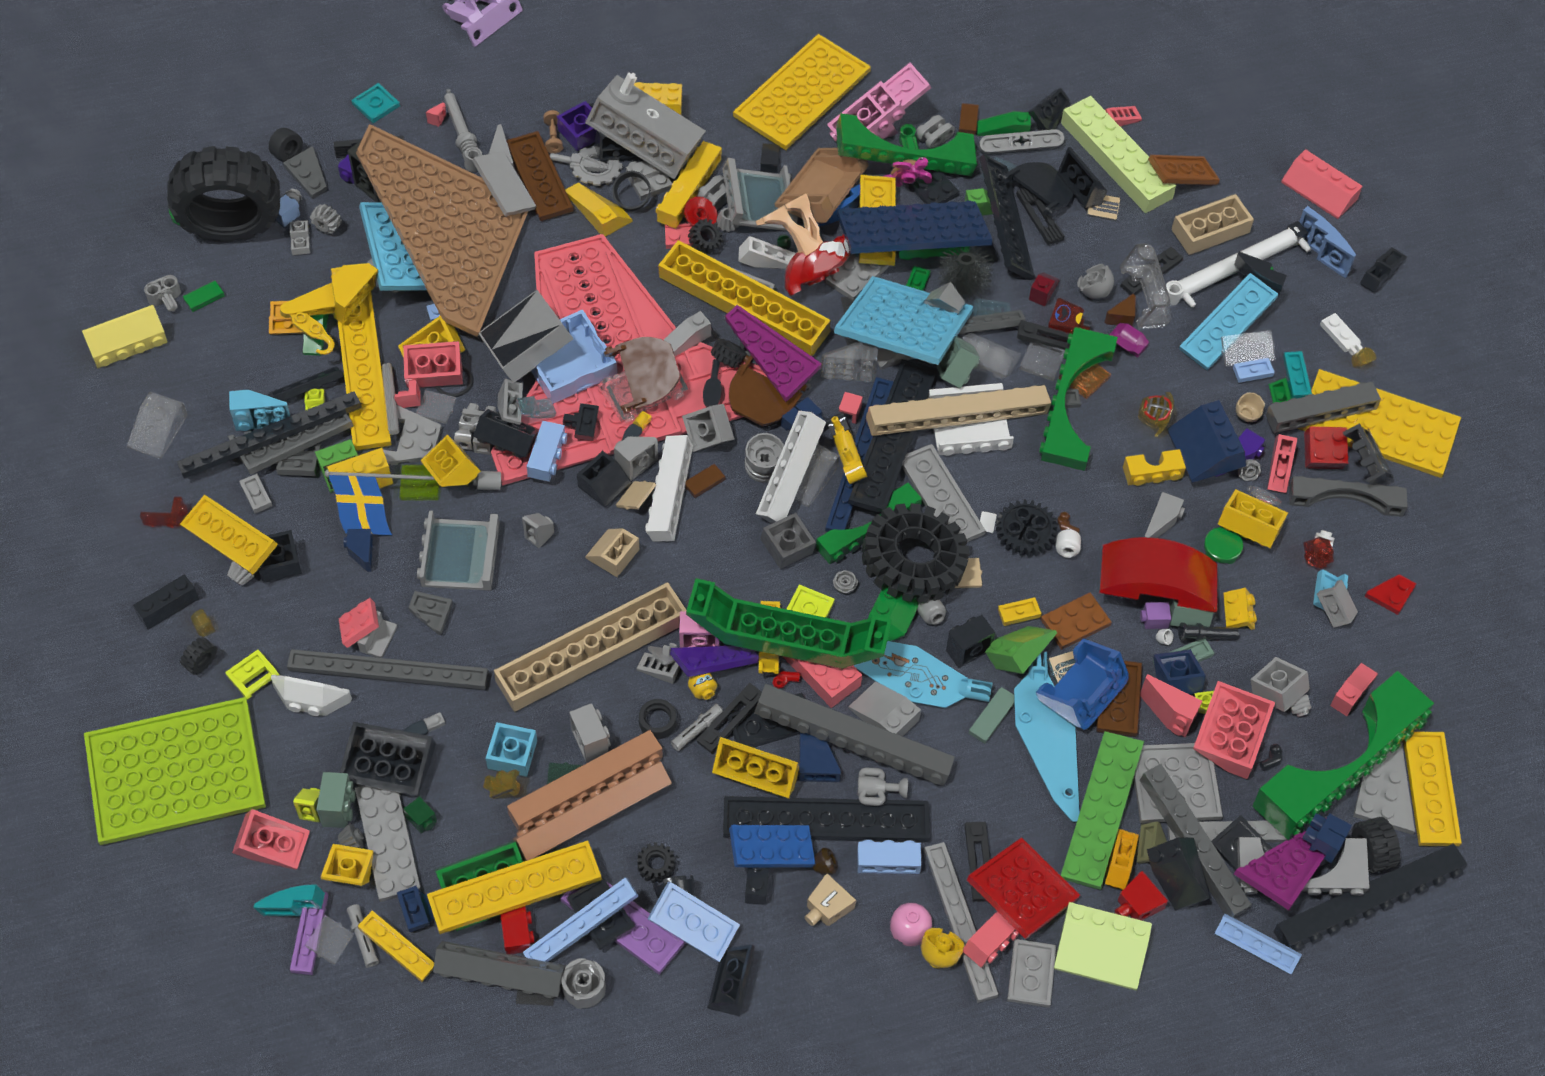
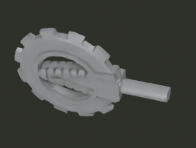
M595 146L589 149L583 148L579 153H572L571 157L555 153L550 155L551 160L570 164V169L573 170L572 174L575 178L578 177L581 179V182L585 184L591 183L594 186L613 182V179L621 174L619 170H622V163H619V160L606 161V164L602 161L594 160V158H598ZM591 171H593V172H595V171H596V172H599V171H600V172H603V173L597 174V173H591Z

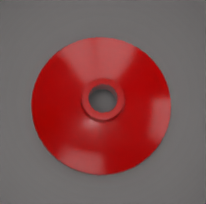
M697 196L691 198L686 203L684 214L691 226H694L701 219H707V222L713 220L712 224L716 222L717 210L707 198Z

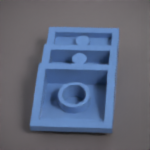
M1307 206L1303 210L1299 221L1308 231L1307 243L1312 250L1318 253L1317 260L1346 278L1355 259V252L1344 237L1326 219Z

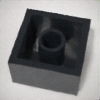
M292 530L266 535L278 545L259 567L263 583L302 574Z
M983 615L971 617L965 624L954 626L949 631L946 652L956 666L961 668L986 654L985 651L994 641L995 631Z

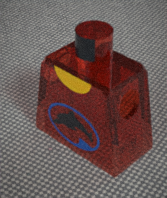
M1058 298L1048 328L1073 334L1075 327L1090 330L1092 322L1082 319L1084 314L1083 308Z

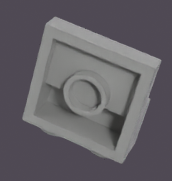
M645 160L638 163L633 161L626 167V171H638L646 176L651 187L650 197L671 189L672 182L667 174ZM629 177L628 180L640 200L646 199L649 193L647 184L638 177Z

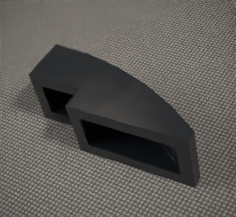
M1393 247L1390 248L1365 272L1360 283L1376 292L1394 274L1407 256Z
M1238 251L1234 263L1238 270L1245 277L1251 273L1277 292L1279 297L1287 275L1272 270V263Z

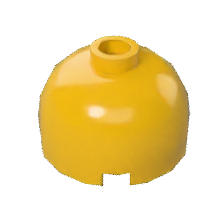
M930 928L925 931L921 941L922 956L934 968H949L955 965L963 953L964 942L952 932L946 934L942 933L943 929Z

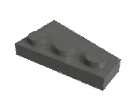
M313 146L283 162L287 171L312 199L327 192V186Z

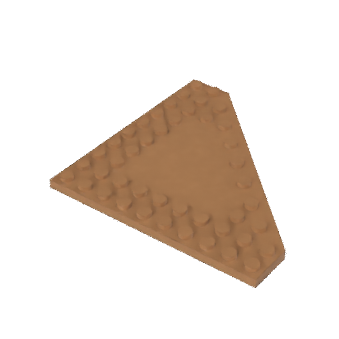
M369 124L356 152L367 176L441 318L446 323L477 337L528 211L504 216L483 178Z

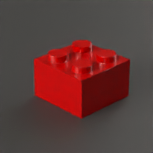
M1309 426L1304 432L1305 468L1343 469L1348 464L1347 437L1343 434L1347 427Z

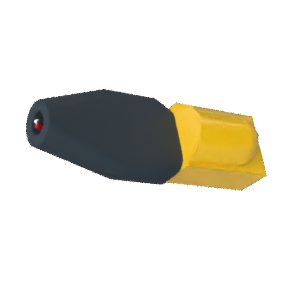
M642 411L633 424L629 425L625 430L622 441L628 436L639 437L652 420V416Z

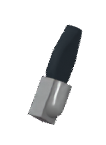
M439 712L423 719L424 721L420 720L409 725L403 731L425 735L427 732L444 726L445 721Z

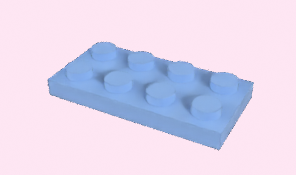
M667 882L648 917L649 921L717 962H720L740 925L671 882Z

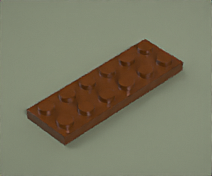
M536 131L506 140L520 178L536 205L535 211L539 220L543 221L573 212V206L539 132Z

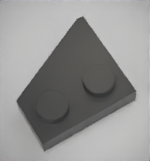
M414 591L409 611L434 632L441 635L453 602L452 599Z

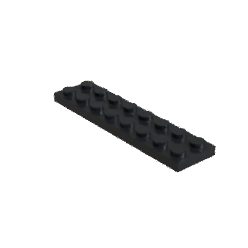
M983 154L979 157L980 167L984 175V183L986 184L987 196L990 200V208L994 216V224L996 225L997 237L1000 241L1001 252L1004 257V265L1009 271L1030 280L1035 275L1011 181L1003 184L1001 182L1002 179H1000L1003 173H1008V168L1006 165Z

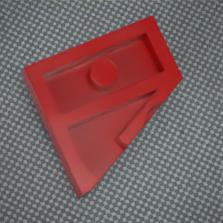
M1399 574L1368 590L1364 597L1398 615L1415 588L1416 583Z

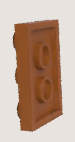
M1091 592L1041 616V621L1046 629L1056 630L1057 634L1053 639L1061 650L1111 626V620Z

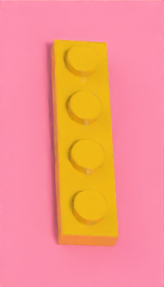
M371 911L358 925V929L419 981L423 982L434 969V962L374 911Z

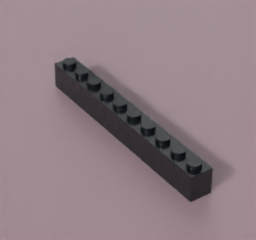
M1453 843L1370 881L1369 889L1367 892H1364V895L1354 896L1351 895V892L1343 893L1278 923L1273 932L1281 944L1299 951L1305 947V944L1309 942L1312 944L1317 943L1328 933L1330 936L1334 935L1346 925L1351 927L1357 924L1358 920L1363 917L1365 919L1373 917L1376 911L1381 909L1386 911L1392 908L1394 903L1398 901L1400 903L1406 902L1413 894L1421 895L1433 885L1438 887L1447 881L1446 879L1450 877L1453 879L1460 877L1464 873L1463 870L1467 866V862Z

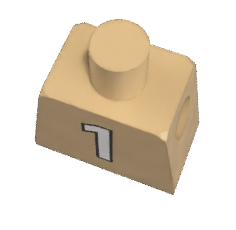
M826 874L808 898L807 907L811 911L805 916V920L811 926H814L819 920L830 926L855 908L856 900L832 877Z

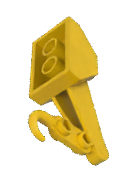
M370 263L343 265L339 270L336 269L333 272L331 283L283 303L280 306V314L284 318H291L293 325L311 338L325 341L328 344V348L326 350L317 349L316 352L321 355L329 354L334 349V341L327 334L323 326L310 316L333 313L334 318L343 324L376 286L378 269Z

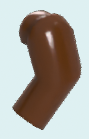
M1061 512L1057 518L1061 531L1071 529L1079 533L1080 528L1070 524V515L1067 512Z

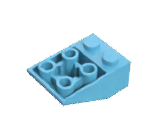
M251 390L229 391L230 413L236 431L260 429L291 416L287 402Z

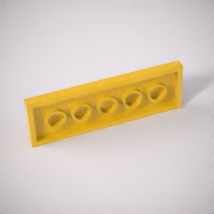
M869 175L860 176V208L895 206V178ZM895 251L859 253V263L894 266Z
M205 494L180 523L183 528L252 575L278 545L274 540Z
M1414 732V735L1407 742L1405 740L1403 742L1418 845L1449 846L1454 843L1455 846H1460L1462 842L1444 732Z

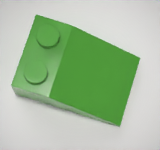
M1027 626L997 638L991 643V646L985 653L996 669L1023 674L1057 632L1056 630Z

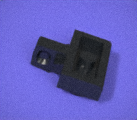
M580 403L579 413H574V415L564 414L563 425L575 430V438L593 441L599 406Z

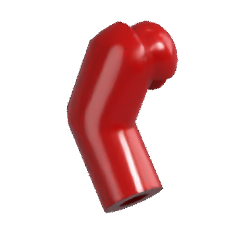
M781 671L773 679V686L781 689L789 681L799 682L800 672Z

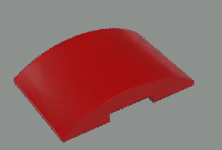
M1140 537L1113 541L1104 544L1102 548L1099 593L1138 599L1141 593L1177 599V606L1217 612V563L1204 553L1171 540Z

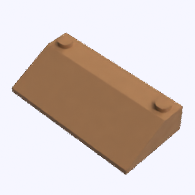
M818 148L775 202V207L779 208L807 193L813 218L818 223H825L869 166L868 161L838 156V148ZM789 211V213L802 218L800 213Z

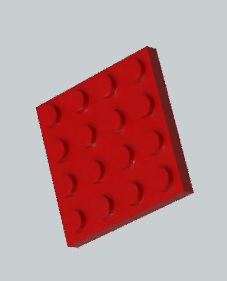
M1022 837L972 872L966 879L1025 939L1068 907L1069 902L1074 903L1081 896Z

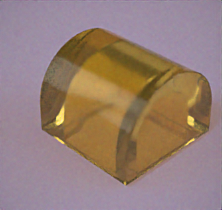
M1367 347L1359 350L1352 356L1353 367L1372 363L1377 359L1376 354L1371 348Z
M200 609L192 614L191 621L199 636L204 637L215 632L204 610Z

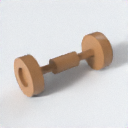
M554 110L547 111L543 115L544 123L550 126L551 139L545 143L549 153H559L563 149V142L557 139L555 126L557 125V116L560 113Z

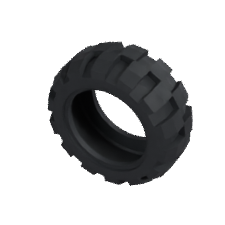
M215 146L204 147L200 152L192 151L184 155L181 161L178 160L169 174L167 186L168 208L176 223H179L182 229L190 234H198L199 238L210 241L218 239L221 242H234L235 239L245 241L255 238L258 232L263 234L277 218L280 210V181L269 163L261 161L259 155L250 151L245 153L239 151L237 147L226 146V149L216 148ZM214 190H228L245 196L236 199H218L203 193Z

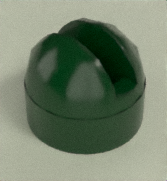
M785 234L780 235L777 239V246L788 250L791 247L790 237Z

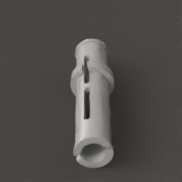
M715 704L705 714H700L693 724L670 741L673 748L680 751L681 748L705 728H708L723 712L721 707Z
M358 904L352 905L347 908L352 923L351 930L355 932L366 964L365 966L370 968L377 965L379 961L371 939L358 929V925L363 921L360 906Z

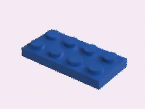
M732 825L729 828L735 867H813L815 865L809 825Z

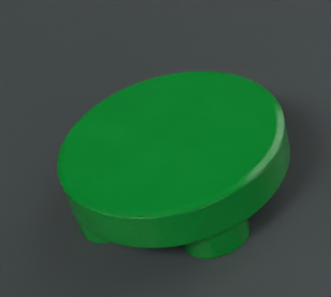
M1223 527L1214 528L1206 535L1204 541L1205 555L1220 563L1233 564L1241 555L1243 541L1236 532L1226 530Z

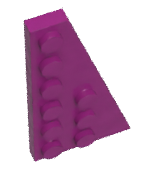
M736 305L725 316L726 322L785 402L821 369L822 363L739 305Z
M1305 832L1298 833L1293 839L1286 840L1265 852L1260 858L1253 859L1248 865L1236 869L1234 875L1289 910L1326 855L1319 850H1309L1312 844L1302 839Z

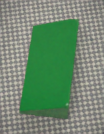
M1286 378L1269 384L1273 403H1281L1292 399L1289 382Z

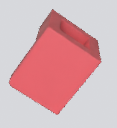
M416 380L409 381L408 391H401L394 395L398 406L403 408L421 406V391Z
M845 392L842 398L839 412L853 415L852 423L856 424L862 408L863 397Z

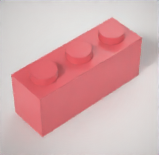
M997 911L968 940L963 948V953L982 968L987 962L991 964L998 956L996 952L998 950L1003 952L1010 943L1008 940L1010 938L1015 940L1020 933Z

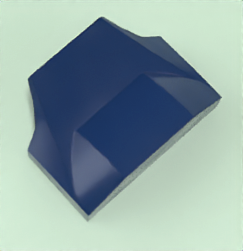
M417 885L396 892L409 932L430 925L434 915L427 895L420 892Z

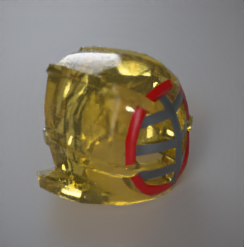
M1166 391L1165 396H1148L1143 398L1140 404L1138 418L1151 428L1159 429L1155 433V437L1159 436L1169 423L1174 405L1172 394Z

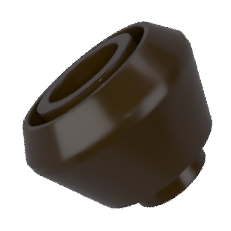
M824 847L814 856L815 865L813 869L816 873L819 872L821 875H833L836 873L838 864L830 849Z

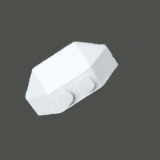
M271 676L276 692L286 708L293 712L302 711L312 716H327L349 704L352 700L348 689L293 677Z

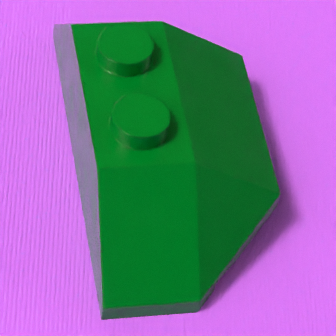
M886 585L882 588L868 619L872 618V615L892 619L888 641L893 642L905 636L917 612L919 603L916 595L913 596L912 602L902 600L903 592L901 591L898 592L896 597L887 594L889 586Z

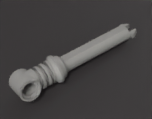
M446 89L447 94L444 95V101L458 135L455 142L456 146L463 155L464 167L468 171L476 172L478 170L472 160L474 157L482 156V151L477 147L476 136L468 132L454 94L451 93L450 89Z

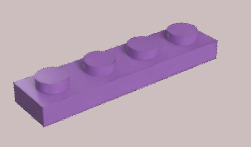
M325 892L321 909H302L290 966L291 973L313 974L328 900L327 892Z

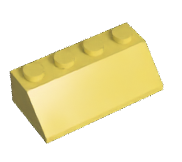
M154 305L82 331L97 369L168 343Z

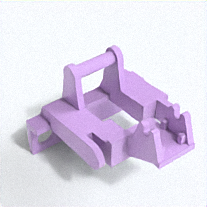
M454 0L455 3L452 5L448 3L442 5L443 10L451 19L464 23L461 25V28L467 31L474 47L523 11L519 0H481L489 3L482 11L478 9L475 3L479 0ZM511 3L516 5L514 12H511L509 9ZM479 30L480 37L475 40L474 32Z

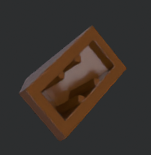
M1134 294L1130 295L1107 311L1105 323L1107 325L1123 323L1133 326L1136 296Z

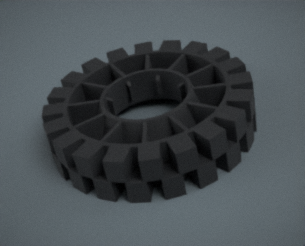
M905 503L895 505L894 511L888 507L882 510L881 516L877 514L872 519L871 524H869L861 550L863 552L861 557L862 563L867 565L866 573L869 578L876 576L874 584L880 589L888 585L887 594L896 597L899 591L903 592L902 600L912 602L913 596L916 595L918 603L928 602L930 596L933 601L942 599L944 593L949 595L953 592L955 586L959 585L969 560V546H966L967 538L965 534H959L960 526L955 521L948 525L950 518L948 515L941 512L936 518L934 517L935 508L927 506L923 513L921 512V505L911 503L909 510H907ZM909 538L921 540L932 548L934 559L924 563L910 561L899 552L898 542Z

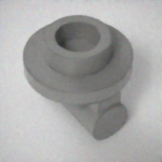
M1307 694L1303 695L1290 707L1292 714L1303 716L1309 713L1308 710L1312 707Z

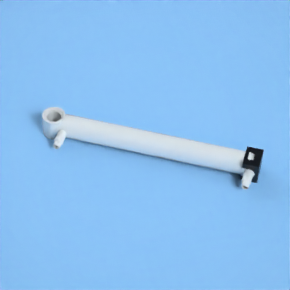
M1299 221L1289 224L1286 230L1240 252L1261 260L1291 246L1294 248L1301 246L1306 252H1310L1311 248L1306 242L1308 231ZM1238 253L1179 281H1169L1163 295L1164 302L1174 306L1183 298L1188 305L1195 307L1196 303L1190 296L1191 294L1239 272L1238 268L1234 265Z

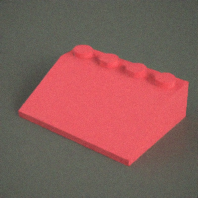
M1218 681L1193 749L1227 772L1248 779L1275 702Z

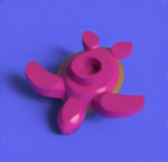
M924 157L919 158L917 161L905 160L903 162L893 163L894 168L891 174L883 176L895 178L896 187H901L902 182L913 183L918 177L924 180L926 184L932 182V175L923 170L928 165V159Z

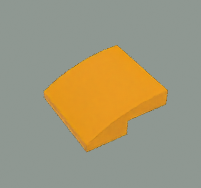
M270 301L269 335L304 334V332L293 325L291 318H284L280 314V306L288 301Z

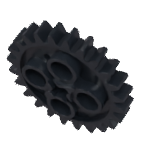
M1024 499L1023 504L1016 500L1015 506L1009 503L1008 508L1003 507V512H999L995 531H997V538H1001L1000 544L1006 543L1005 549L1011 547L1013 548L1012 553L1019 551V556L1023 552H1026L1027 557L1030 556V552L1037 556L1038 550L1043 554L1045 548L1050 549L1051 544H1054L1058 533L1057 519L1052 518L1053 512L1047 513L1048 507L1042 509L1041 503L1036 506L1034 505V500L1030 504H1027L1026 499ZM1034 516V518L1031 520L1030 526L1027 527L1030 518ZM1026 529L1022 540H1019V538L1022 536L1023 530Z

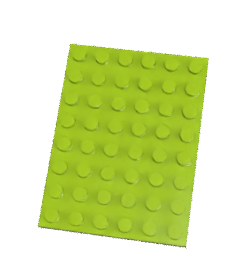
M246 697L84 733L97 837L100 845L266 807Z

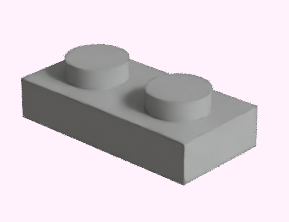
M257 474L239 481L254 513L272 507V503Z

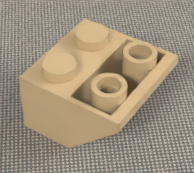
M608 529L585 557L618 577L639 551V538L625 529Z

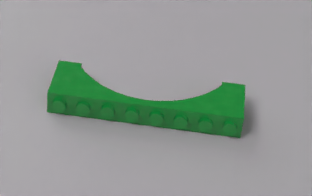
M840 113L836 124L838 156L890 164L905 160L917 161L919 158L924 157L928 159V165L924 169L972 176L977 165L974 134L957 132L954 139L940 147L917 150L900 147L881 139L868 130L858 120L856 115Z
M1077 327L1074 328L1073 334L1069 333L1067 344H1070V348H1066L1063 359L1066 360V363L1061 364L1059 372L1062 375V379L1057 380L1055 390H1058V394L1053 395L1051 403L1054 406V410L1049 411L1047 419L1050 422V426H1045L1043 437H1046L1045 443L1041 442L1039 453H1042L1041 461L1085 471L1091 446H1087L1073 430L1066 414L1065 395L1070 385L1081 373L1104 361L1112 362L1118 337Z

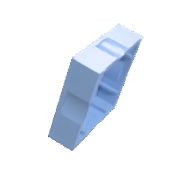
M583 309L560 319L573 337V340L553 355L541 361L531 370L551 404L618 375L616 360L613 356L605 357L604 352L607 346L596 334L594 326Z

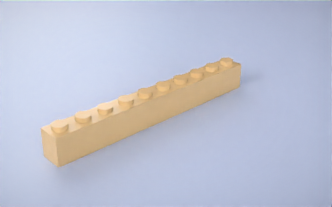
M1035 385L994 392H980L953 397L946 396L936 399L928 398L920 401L912 400L903 403L874 405L869 407L866 419L871 435L874 436L1042 415L1048 413L1051 401L1045 385Z

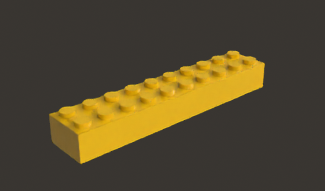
M679 240L658 265L659 277L726 313H729L736 305H739L810 356L814 355L830 333V319Z

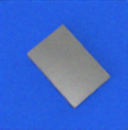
M1019 939L1013 941L1007 1001L1050 1008L1056 945Z

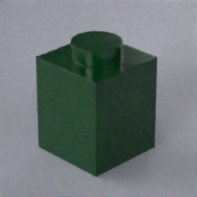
M420 796L403 809L405 817L420 834L432 829L437 822L435 812Z

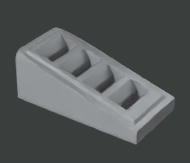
M644 653L637 666V671L671 684L674 683L681 669L676 661L664 665L653 654ZM650 660L648 667H645L646 661ZM654 662L657 663L655 669L652 668ZM661 665H663V666H664V668H663V670H662V671H661V670H659V669H660V667H661Z

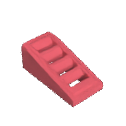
M1135 106L1105 109L1119 126L1142 121Z

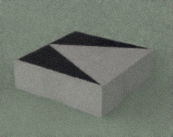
M538 290L534 291L479 332V335L513 383L534 369L541 361L553 355L573 340V337Z

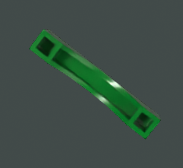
M907 483L893 492L887 508L890 507L894 511L895 505L905 503L907 510H909L911 503L921 505L922 498ZM871 522L853 529H832L817 538L816 549L829 565L835 561L838 562L846 554L855 552L863 544Z

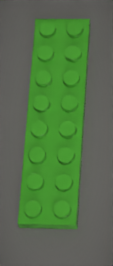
M1104 731L1061 876L1066 881L1101 890L1144 741Z

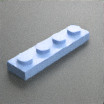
M1224 914L1215 932L1216 935L1289 974H1292L1302 955L1227 914Z

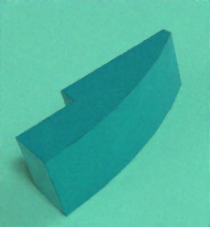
M316 884L291 887L256 902L253 908L263 916H301L302 908L321 909L325 892Z

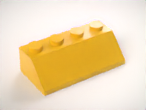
M720 737L712 773L789 798L796 784L799 765L798 762Z

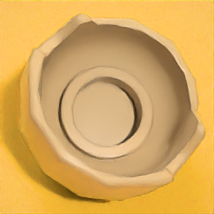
M1247 392L1236 403L1237 416L1245 422H1255L1263 415L1265 402L1256 393Z

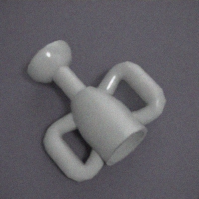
M862 768L858 776L859 801L864 805H882L885 802V791L899 792L903 798H907L908 778H903L899 784L886 783L884 781L885 773L882 769Z

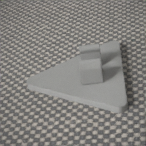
M670 643V646L664 645L663 648L648 646V650L662 664L667 665L675 662L670 655L671 648H678V646Z

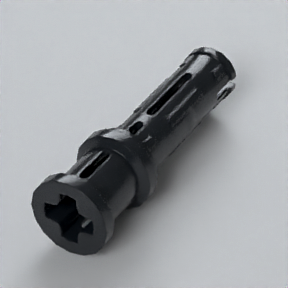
M1181 622L1178 628V636L1180 640H1185L1186 638H1192L1196 641H1200L1203 638L1237 640L1239 631L1237 627H1207L1201 623L1187 625L1185 622Z

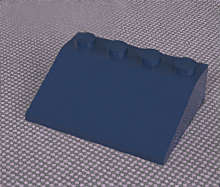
M1219 400L1201 405L1167 428V432L1176 450L1180 449L1186 467L1185 470L1192 483L1246 467L1245 451Z

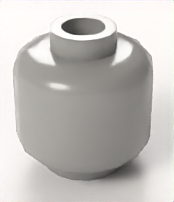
M930 596L928 602L919 603L917 611L925 623L936 625L944 620L946 608L940 599L933 601Z

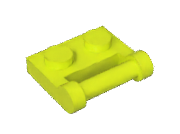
M256 650L225 672L229 680L247 700L252 697L254 692L270 682L272 675H279L277 670L259 650ZM267 670L269 672L248 688L244 686L263 671Z

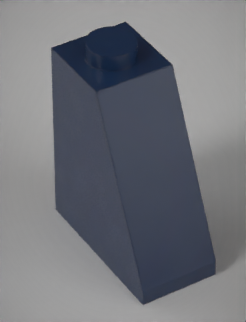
M800 732L799 781L840 782L841 770L827 741L819 740L815 736Z

